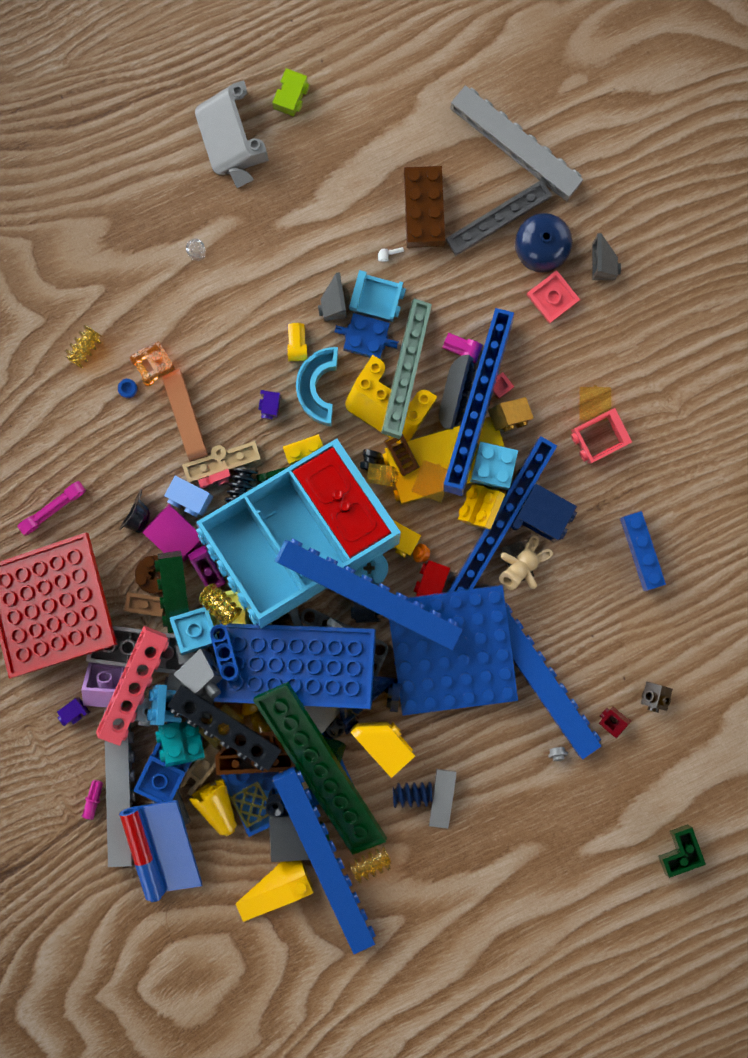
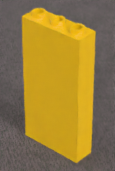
M491 417L485 418L478 445L481 441L505 447L500 430L495 431ZM460 426L407 441L420 468L405 476L401 475L388 449L385 448V453L382 456L385 465L389 464L391 470L388 472L390 482L395 483L396 490H393L396 502L400 501L402 505L444 492L443 484ZM477 445V448H476V452H475V455H474V458H473V462H472V465H471V469H470V472H469V476H468L466 485H469V484L474 483V482H470V479H471V475H472V471H473V467H474V462H475V458H476V454H477L478 445ZM404 447L395 451L396 455L404 451ZM408 454L399 458V461L408 458ZM410 461L402 465V467L404 469L413 463L412 461Z

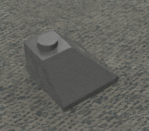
M598 233L592 242V280H615L621 274V263H618L617 255L602 233Z
M340 272L334 275L321 297V305H318L319 316H323L324 321L346 318Z

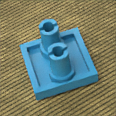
M167 685L152 686L148 695V700L151 701V709L147 711V721H150V725H164V722L181 723V717H174L173 713L165 710L166 702L171 701L177 690H167Z

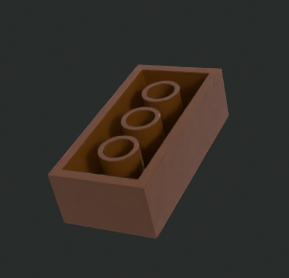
M442 166L404 167L407 248L444 247L445 222Z

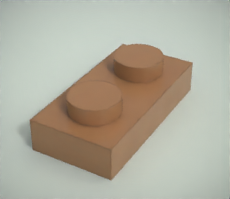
M127 592L124 611L158 617L163 616L164 609L160 607L159 597Z

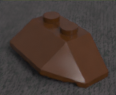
M257 732L282 749L269 771L266 769L261 771L253 765L254 761L249 758L247 760L242 759L236 754L238 751L232 747L229 750L223 746L215 755L216 775L280 772L293 766L295 767L274 732ZM237 735L235 742L238 745H243L246 743V737L244 735ZM256 745L251 749L255 756L263 753L261 746Z

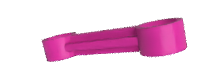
M80 481L71 484L64 490V493L36 514L29 516L19 523L18 529L24 536L31 534L41 523L69 502L82 496L86 489Z

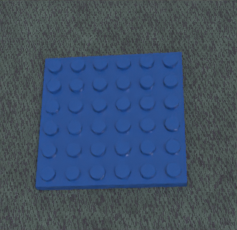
M503 585L407 598L406 601L412 604L414 601L425 606L424 610L428 612L432 609L442 614L440 618L446 621L450 618L459 623L458 627L463 630L453 651L389 619L397 680L400 683V701L403 716L518 701Z

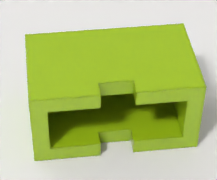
M286 68L280 81L282 89H277L272 104L273 109L294 117L296 111L299 112L303 104V101H301L302 96L307 94L310 84L306 75Z

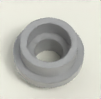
M565 747L550 749V754H548V757L553 758V761L565 760V756H568V752H565Z

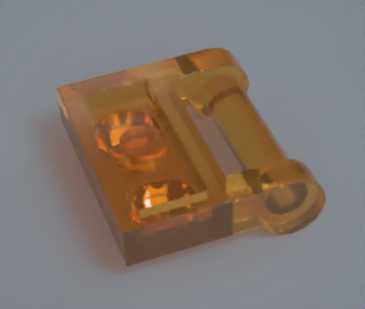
M159 341L130 356V361L137 367L145 386L152 385L155 380L175 370L174 365ZM147 358L153 369L149 373L142 363V360Z

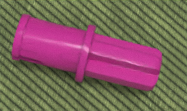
M99 780L92 781L89 794L85 797L86 804L82 817L85 819H94L97 805L100 803L99 797L103 782Z

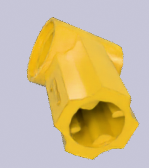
M288 324V362L305 361L308 359L307 344H305V324Z

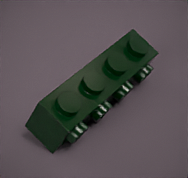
M181 551L159 553L158 560H154L156 572H160L161 577L157 579L158 591L162 590L163 597H159L161 609L165 608L162 622L163 627H167L168 633L173 632L169 618L189 612Z

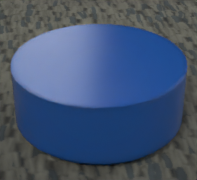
M123 379L118 384V392L122 397L132 398L137 394L138 387L133 380Z

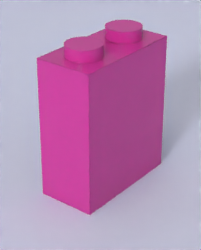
M170 504L142 531L163 553L181 551L183 562L188 558V552L192 548L197 549L202 544L196 529Z

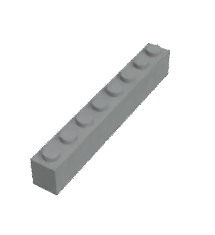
M465 85L451 102L450 109L538 180H543L548 188L566 202L581 185L583 179L578 171L571 170L563 159H557L552 155L549 148L538 144L534 136L523 132L519 124H513L508 120V116L504 112H498L493 108V104L487 99L483 100L475 89L468 88Z
M116 719L113 725H120L123 720ZM130 723L128 736L125 741L122 740L120 746L105 741L108 867H127L134 864L119 813L124 809L133 807V802L136 801V792L133 791L132 782H135V770L132 771V763L135 762V752L131 750V743H134V732H131V724L133 723Z

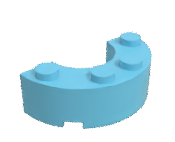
M338 347L325 348L315 352L304 361L296 379V392L302 409L311 419L326 426L332 425L333 404L326 403L319 398L316 386L323 374L337 370Z

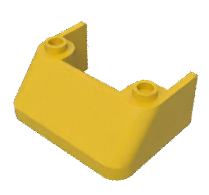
M389 722L357 723L351 728L353 736L391 778L415 757L412 753L413 749L401 737V730L394 722L391 724Z

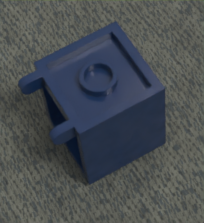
M535 484L512 522L511 529L515 531L523 525L554 543L563 539L568 529L565 527L570 522H573L577 512L575 509L577 506Z

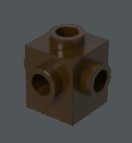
M646 681L641 704L648 706L647 710L659 713V709L667 711L673 689Z

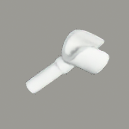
M403 247L393 250L381 249L378 253V261H388V255L404 252Z

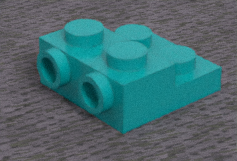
M174 722L158 726V731H155L157 743H161L162 750H159L160 760L165 762L166 767L205 759L198 726L195 728L187 722Z

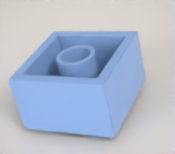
M174 476L164 495L168 498V503L179 509L181 506L185 507L184 511L196 518L198 514L202 517L204 516L214 497L203 489L177 476Z

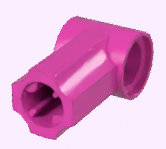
M448 332L442 349L459 356L470 355L474 358L473 363L475 364L483 345L477 341L466 340Z

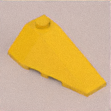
M302 860L280 862L236 902L243 922L314 893V887Z

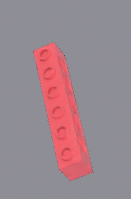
M143 626L96 731L99 739L119 746L122 740H126L129 733L128 727L130 723L135 721L137 715L135 711L138 705H141L144 701V691L152 683L153 671L158 669L161 662L159 658L168 647L169 641H167L166 634ZM148 647L155 648L152 654H145V650ZM140 665L147 666L143 672H138L137 668ZM132 683L139 684L135 690L129 689ZM122 702H131L128 707H121ZM114 720H123L120 725H113Z

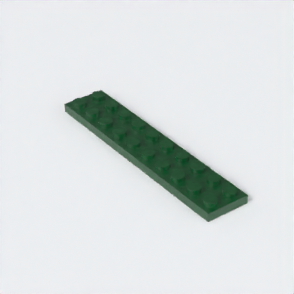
M289 682L255 696L253 699L255 705L297 770L301 771L306 784L352 855L385 843L387 840L385 833Z

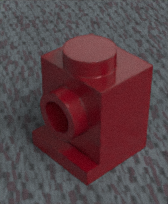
M613 706L610 710L606 708L600 715L602 720L599 724L617 739L630 724L631 720ZM615 717L618 722L614 723L611 718Z

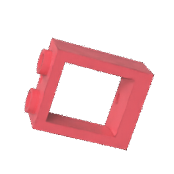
M615 408L571 430L573 433L571 438L575 445H579L581 449L579 452L580 456L588 464L632 443ZM607 417L619 443L592 456L579 431Z

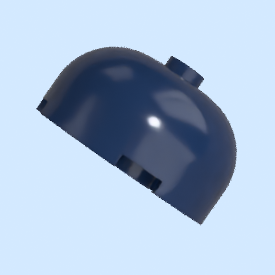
M548 213L536 214L525 220L515 238V250L521 263L532 271L542 273L562 266L567 260L573 244L572 234L568 225L558 216ZM545 234L548 235L547 240L543 238Z

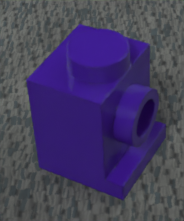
M261 390L260 394L263 399H260L258 410H261V418L265 420H273V417L278 418L280 393Z
M80 697L73 699L57 711L59 715L58 720L63 726L69 723L74 725L82 719V714L85 716L91 713L86 706H83V701Z

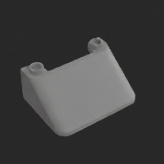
M244 80L230 85L198 105L195 109L196 119L212 169L218 175L228 174V170L232 168L245 169L269 161L263 141L255 138L247 141L235 101L247 95Z

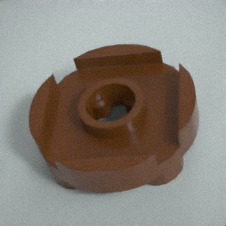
M157 555L145 557L138 563L135 569L136 583L143 591L151 594L162 592V590L158 591L157 579L161 577L159 576V578L152 580L151 575H149L150 571L155 570L154 560H158Z

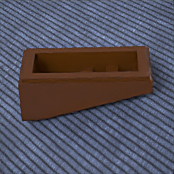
M403 434L400 439L390 437L383 441L402 476L420 468ZM400 440L401 443L392 448L391 444ZM404 447L405 450L396 455L395 451ZM408 454V458L399 461V458ZM412 461L413 464L403 469L402 465Z

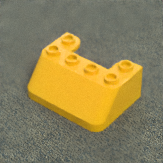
M372 355L356 379L345 401V407L348 412L381 433L391 389L379 382L385 372V365L382 360ZM428 390L418 391L412 401L409 402L402 432L406 441L412 439L437 400V396Z

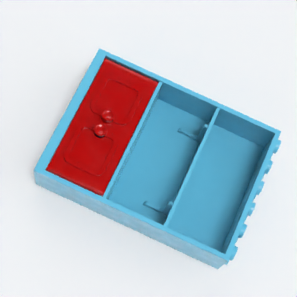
M338 439L331 441L196 522L198 526L196 532L198 533L199 540L203 546L207 544L206 547L213 561L217 560L216 563L219 566L220 573L223 577L227 576L229 587L233 593H238L237 596L241 606L244 609L248 608L250 620L254 625L258 624L260 629L326 589V587L274 562L285 540L291 541L293 538L303 543L302 548L306 550L313 548L320 552V557L326 559L328 556L338 561L337 565L344 568L346 565L357 570L398 545L401 535L400 530Z

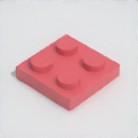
M557 270L526 294L549 324L580 301L579 297Z

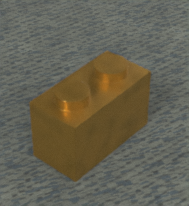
M526 397L500 403L488 409L495 431L503 429L504 432L515 429V426L519 429L527 426V422L534 419Z

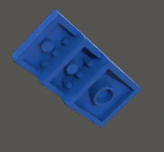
M200 732L201 741H203L205 734ZM161 743L156 744L133 790L157 803L174 799L192 763L188 762L166 767L165 762L160 760L159 750H162Z

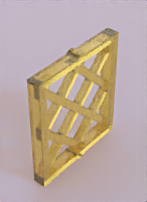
M258 781L229 797L246 828L269 816V814L261 816L262 809H265L263 806L264 801L267 802L268 798ZM256 787L254 793L247 792L249 788ZM258 788L263 796L257 795ZM244 793L242 800L235 799L237 795ZM246 794L253 796L252 803L245 801ZM256 797L262 798L261 805L254 804ZM236 802L241 803L240 809L238 808ZM244 804L251 805L249 812L242 811ZM253 806L260 808L258 815L251 813ZM242 813L248 815L247 821L245 820ZM250 816L257 817L256 821L249 823Z

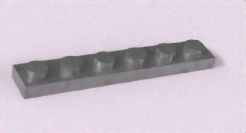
M540 180L447 237L446 242L455 256L548 200L552 197V194L543 180Z

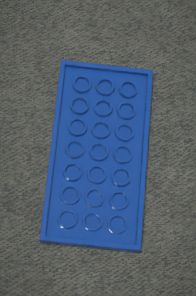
M220 623V625L226 627L230 635L240 676L234 683H228L222 678L216 684L221 693L214 698V702L255 704L253 701L255 696L289 682L303 706L371 710L375 629L266 625L260 629L258 624ZM220 631L219 639H222L225 636L224 631ZM227 649L222 650L220 653L221 658H227L230 655V651ZM233 668L225 671L226 677H232L235 674Z

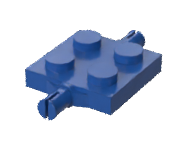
M353 313L351 323L347 328L336 325L334 332L345 335L346 341L343 351L369 358L374 355L380 359L382 351L386 346L397 349L399 342L388 339L390 323Z

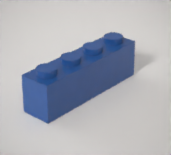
M642 511L620 518L643 591L666 585Z

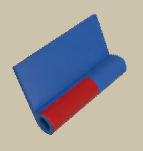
M177 800L130 807L119 813L147 901H159L166 891L201 887L203 885Z

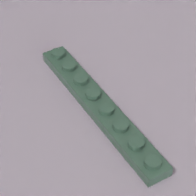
M415 298L411 303L381 434L400 439L402 436L432 306L430 303Z

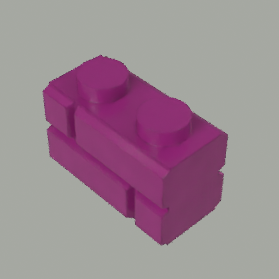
M201 546L188 554L193 567L208 592L226 583L205 546Z

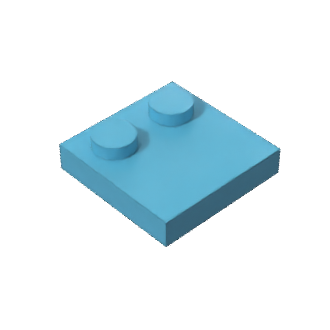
M207 606L169 618L181 656L213 646L210 637L213 623Z

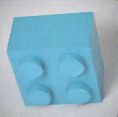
M480 441L470 482L508 490L511 485L518 450Z

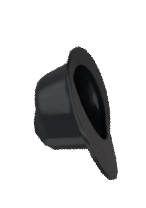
M143 489L136 496L131 510L122 522L119 530L125 527L140 533L150 519V512L140 500Z

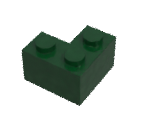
M687 824L670 830L676 849L658 856L664 874L667 877L671 878L706 865L693 827Z

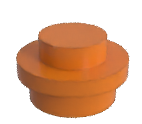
M418 544L413 550L414 560L422 563L429 559L430 549L425 544Z

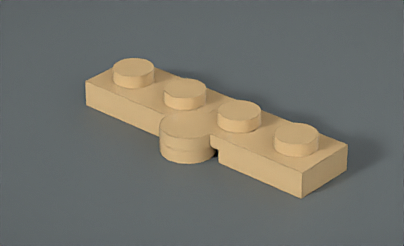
M255 441L227 451L223 446L217 445L212 448L210 456L182 464L187 482L192 483L226 469L232 470L239 466L260 461L261 457Z

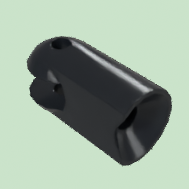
M272 788L268 795L265 810L270 816L278 817L283 814L285 805L279 793L276 794L275 789Z

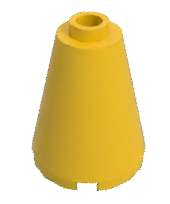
M221 779L216 780V784L213 786L208 783L192 794L193 798H189V800L219 835L229 836L235 832L237 824L226 784Z

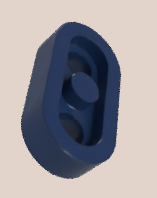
M393 683L392 687L388 686L386 708H390V712L398 713L400 683Z

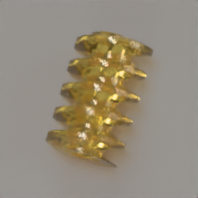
M83 325L86 332H78L81 338H74L77 344H69L72 351L65 350L68 357L64 356L82 369L81 361L88 362L85 355L92 356L93 354L90 349H97L94 343H102L98 338L102 336L87 325Z
M215 583L209 584L202 590L199 596L200 604L204 605L222 625L234 622L242 612L241 607H237V604L232 602V599L227 597V594L222 592L221 588H216L217 585Z
M384 845L382 846L383 852L376 848L375 855L368 852V859L361 855V862L354 858V865L349 862L351 871L359 883H362V876L369 880V873L375 877L376 870L382 874L384 872L383 867L388 871L391 869L390 864L392 862Z

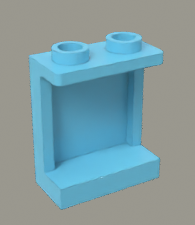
M359 270L349 310L393 322L394 317L398 318L401 307L398 306L399 299L403 300L406 288H403V282L396 283L367 275V272Z

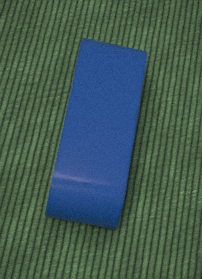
M215 625L210 631V637L219 671L226 682L234 683L239 679L240 672L231 638L226 627ZM218 631L225 632V636L222 639L215 638V634ZM227 649L230 651V655L227 658L220 657L222 650ZM229 668L235 670V674L232 677L225 676V671Z

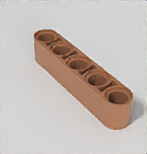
M178 368L163 373L162 379L189 461L192 462L207 457V449L181 369Z

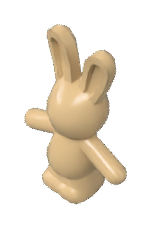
M533 535L528 539L525 550L517 558L505 552L501 553V559L512 564L499 577L500 582L508 590L516 589L524 578L531 589L537 587L531 571L535 570L538 564L549 560L553 555L550 549H545L537 555L534 553L539 544L538 536Z

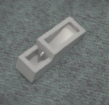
M436 768L429 826L447 829L449 827L456 771Z

